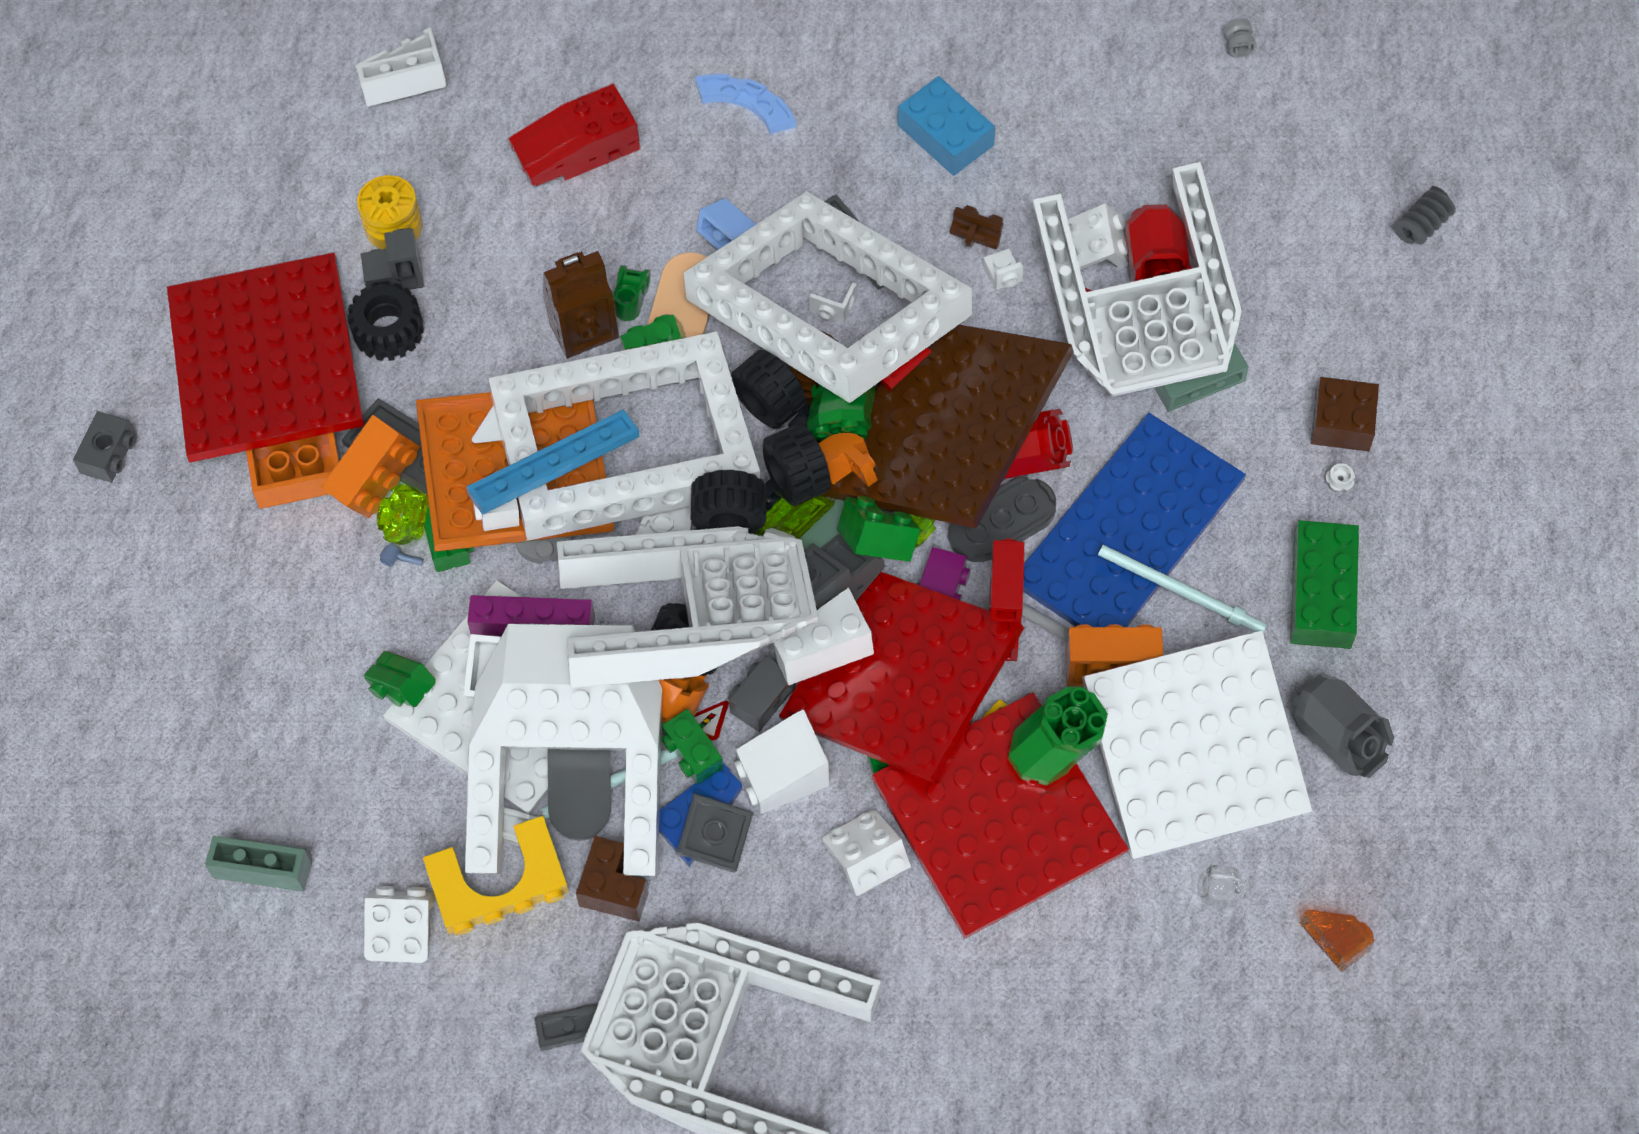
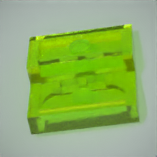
M819 495L797 506H792L782 498L766 512V523L754 533L764 536L766 529L774 528L799 539L834 506V501Z

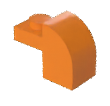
M839 433L818 443L827 461L830 483L832 485L851 472L868 487L877 481L873 470L876 464L870 456L864 439L861 436L853 433Z

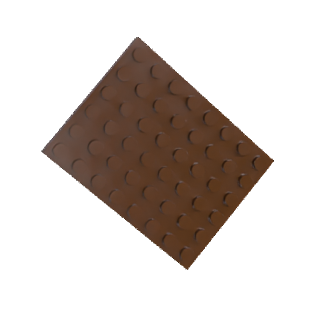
M959 324L928 346L932 352L890 392L880 382L877 384L871 412L872 428L868 431V438L864 440L868 452L876 464L873 470L877 481L868 487L851 472L832 485L830 483L828 492L820 496L844 501L846 497L857 498L858 496H867L874 499L877 506L881 509L904 512L914 516L977 529L1074 352L1072 344Z

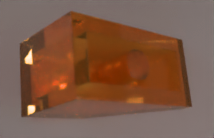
M1307 910L1300 921L1303 929L1341 973L1370 952L1375 942L1374 934L1370 927L1364 922H1359L1352 915Z

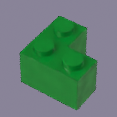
M858 496L857 498L846 497L836 529L855 554L911 562L920 533V528L914 522L911 515L904 512H895V514L884 513L877 506L875 500L867 496Z

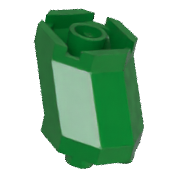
M820 384L819 387L816 385L811 387L813 399L807 420V428L817 441H823L839 433H853L861 436L864 440L868 438V431L872 428L871 412L875 397V386L851 403H848Z
M1068 686L1048 697L1038 710L1014 730L1008 760L1021 779L1027 781L1031 779L1039 781V784L1049 785L1068 774L1069 770L1101 743L1108 713L1095 693L1089 692L1082 687L1073 688Z

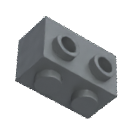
M766 655L759 663L755 662L752 664L747 672L746 680L741 686L737 684L728 696L730 713L758 732L763 729L796 687V683L788 686L778 663Z

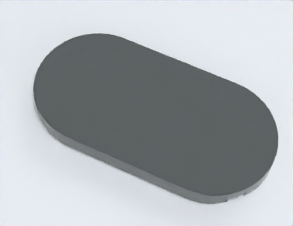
M1018 477L999 487L977 529L950 523L948 527L950 547L955 553L967 556V561L985 562L992 559L993 540L1000 541L1010 538L1022 542L1046 528L1054 519L1056 496L1052 488L1042 480L1028 479L1029 477Z
M548 749V814L554 828L567 839L575 841L589 840L599 834L609 822L611 815L610 750Z

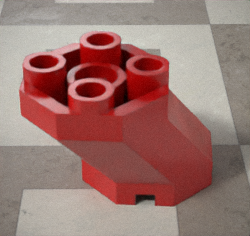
M1167 204L1143 205L1132 212L1131 217L1126 221L1125 232L1132 282L1192 269L1189 261L1185 226L1182 219Z
M1060 409L1040 412L1004 479L1070 467L1071 460L1066 461V457L1073 453L1071 431L1067 420H1060L1058 415L1063 414Z

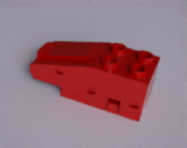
M614 83L562 104L508 138L514 152V157L518 164L522 165L523 173L525 172L531 185L535 186L563 176L565 181L640 150L637 123Z

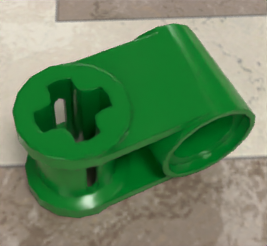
M625 265L620 266L617 284L613 292L615 313L620 320L632 321L639 316L644 297L649 289L650 270L638 271L627 269Z

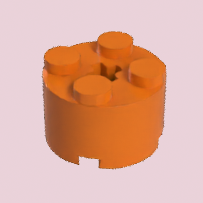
M699 675L695 677L658 680L662 687V721L664 723L686 709H689L691 714L695 716L709 687V682L706 684L704 682L706 676Z

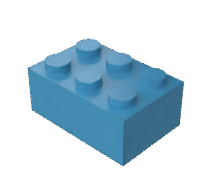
M937 76L898 105V126L953 176L994 146L995 125L940 76Z

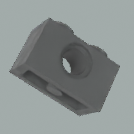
M96 412L73 458L80 474L113 482L116 474L120 473L123 468L124 457L128 449H131L135 444L136 433L130 421L103 412Z

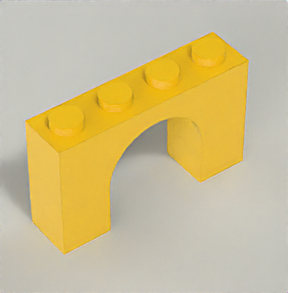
M543 816L513 826L524 858V872L519 883L511 891L503 895L490 897L474 892L464 881L453 847L422 857L448 934L455 933L456 936L469 933L474 929L473 926L483 922L486 925L495 924L504 919L503 915L516 912V914L526 913L534 908V904L546 901L547 904L557 902L564 898L563 894L569 892Z

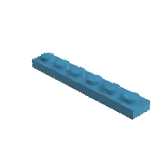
M623 409L467 486V494L483 515L638 438L639 429Z

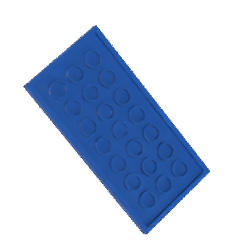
M1148 413L1024 563L1023 592L1075 627L1082 624L1092 627H1106L1112 624L1128 627L1160 585L1098 556L1102 545L1169 576L1243 483L1246 474L1156 416Z

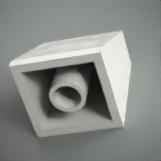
M804 710L795 713L736 749L737 761L733 762L735 771L739 779L745 778L748 784V788L745 789L751 806L757 804L761 814L829 787L828 760Z

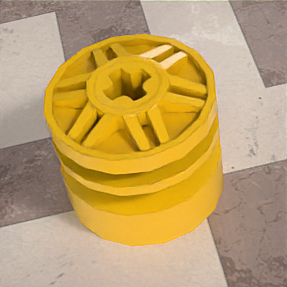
M384 175L368 181L360 189L357 197L358 211L365 235L372 245L382 250L386 249L384 233L392 232L396 229L413 228L415 240L420 236L423 227L415 190L408 181L399 176Z

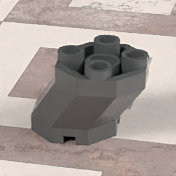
M1319 674L1301 692L1295 695L1292 705L1295 709L1294 716L1300 733L1309 736L1344 772L1353 776L1361 775L1370 778L1387 763L1389 754L1385 753L1387 744L1392 746L1394 741L1389 720L1379 716L1345 681L1336 677Z

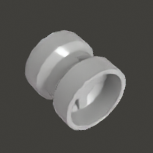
M1235 19L1225 26L1224 31L1226 38L1229 40L1228 47L1232 56L1244 57L1255 51L1256 43L1251 35L1253 31L1249 20Z

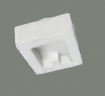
M1010 249L983 257V265L996 290L1004 287L1011 288L1022 281L1023 265L1021 262L1016 263Z

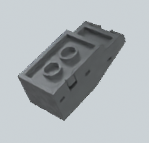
M840 534L821 548L811 544L804 550L817 610L848 587L855 601H857L885 567L883 558L855 554Z

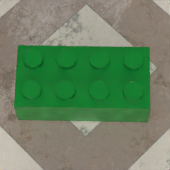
M1298 520L1293 545L1290 644L1344 649L1352 648L1357 634L1359 525Z

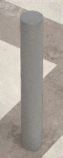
M1023 603V617L1067 641L1069 628Z

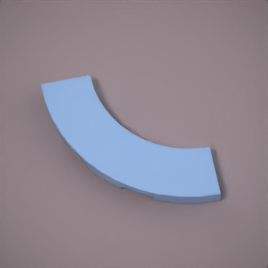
M711 74L695 77L702 104L726 102L742 106L756 114L764 122L770 134L796 128V121L789 107L780 97L768 91L766 86L748 78L746 80L732 78L728 74Z

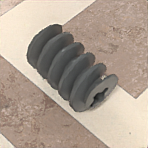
M1432 186L1394 223L1395 232L1405 243L1413 244L1415 242L1424 244L1427 241V237H1431L1434 234V230H1438L1441 227V223L1447 222L1448 216L1455 214L1456 208L1443 189Z

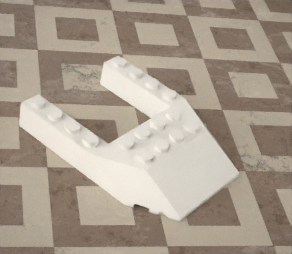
M1201 162L1173 168V188L1195 268L1094 291H1085L1061 193L1033 199L1034 216L1067 342L1072 344L1073 355L1112 397L1222 373L1228 370L1242 310Z
M736 526L556 542L560 589L682 579L689 621L688 628L567 638L571 688L699 676L818 621V613L801 539L780 537L777 534L765 532L764 536L749 534L748 528Z
M508 624L475 685L469 741L465 873L502 874L505 750L571 749L626 750L623 874L629 876H658L662 687L658 680L571 688L567 638L635 632L633 626Z
M698 922L677 928L667 929V927H660L647 932L642 930L626 932L580 1051L631 1104L694 1133L829 1134V1132L713 1095L709 1092L749 984L871 1023L881 995V981Z

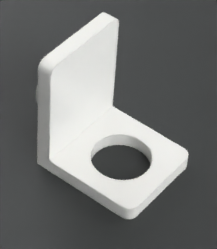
M851 284L842 304L810 294L809 311L818 314L823 319L835 320L845 324L857 299V284Z

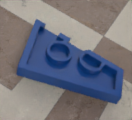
M723 763L722 770L714 773L699 785L695 783L660 810L659 833L676 851L692 795L695 793L732 805L743 789L741 782ZM680 856L690 867L694 860Z

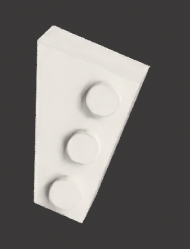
M849 587L817 610V622L774 642L777 663L788 686L874 654L871 631Z

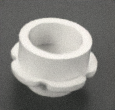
M1336 464L1326 474V482L1330 483V488L1335 491H1347L1354 486L1355 474L1352 468L1346 464Z

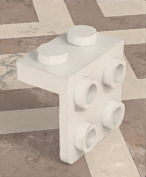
M1105 203L1067 219L1080 270L1106 259L1119 268L1129 265L1124 233L1126 222L1121 213H1117Z
M876 810L861 814L841 827L833 829L822 838L826 848L843 867L850 888L856 897L911 867L901 838Z
M378 886L375 890H372L365 897V958L369 961L425 962L429 955V911L435 905L434 892H426L424 887H409L407 891H395L393 886Z

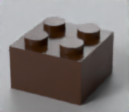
M1320 377L1315 394L1311 444L1370 452L1375 436L1379 384Z

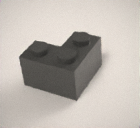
M413 228L396 229L392 232L384 233L386 249H374L369 252L360 253L367 290L372 288L371 284L377 283L378 286H381L383 282H389L390 286H393L395 283L400 284L402 290L404 288L412 290L425 287L421 259Z

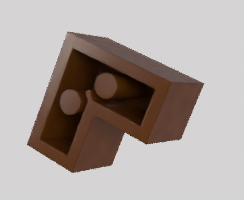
M598 836L594 837L576 896L580 907L640 922L649 894L647 882L644 879L622 874L624 869V843Z

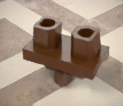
M966 205L963 209L956 207L953 213L950 234L966 239L965 246L971 248L976 242L997 250L1004 225L1003 218L995 214L989 217L979 215L977 209Z

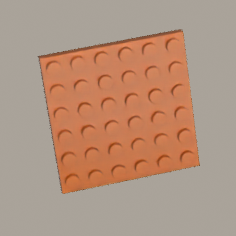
M491 392L416 400L435 551L527 541L520 511L519 526L483 531L482 521L475 519L474 502L467 494V486L508 466L502 440L483 443L472 442V437L493 406ZM593 400L574 403L571 407L564 405L545 409L542 413H537V411L528 413L538 451L597 423ZM600 456L546 483L547 489L552 490L605 479L603 457ZM614 523L534 540L614 531Z

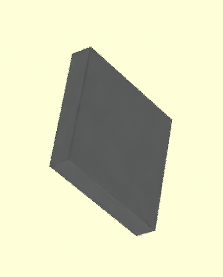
M694 793L675 854L735 873L738 869L753 812Z

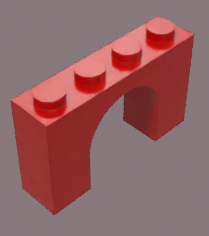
M1010 538L1000 541L993 540L988 611H990V621L1020 623L1022 621L1025 542H1018ZM1019 639L1006 661L1017 662Z

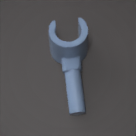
M391 544L385 546L380 554V562L389 567H392L397 559L422 566L424 560L402 553L396 546Z

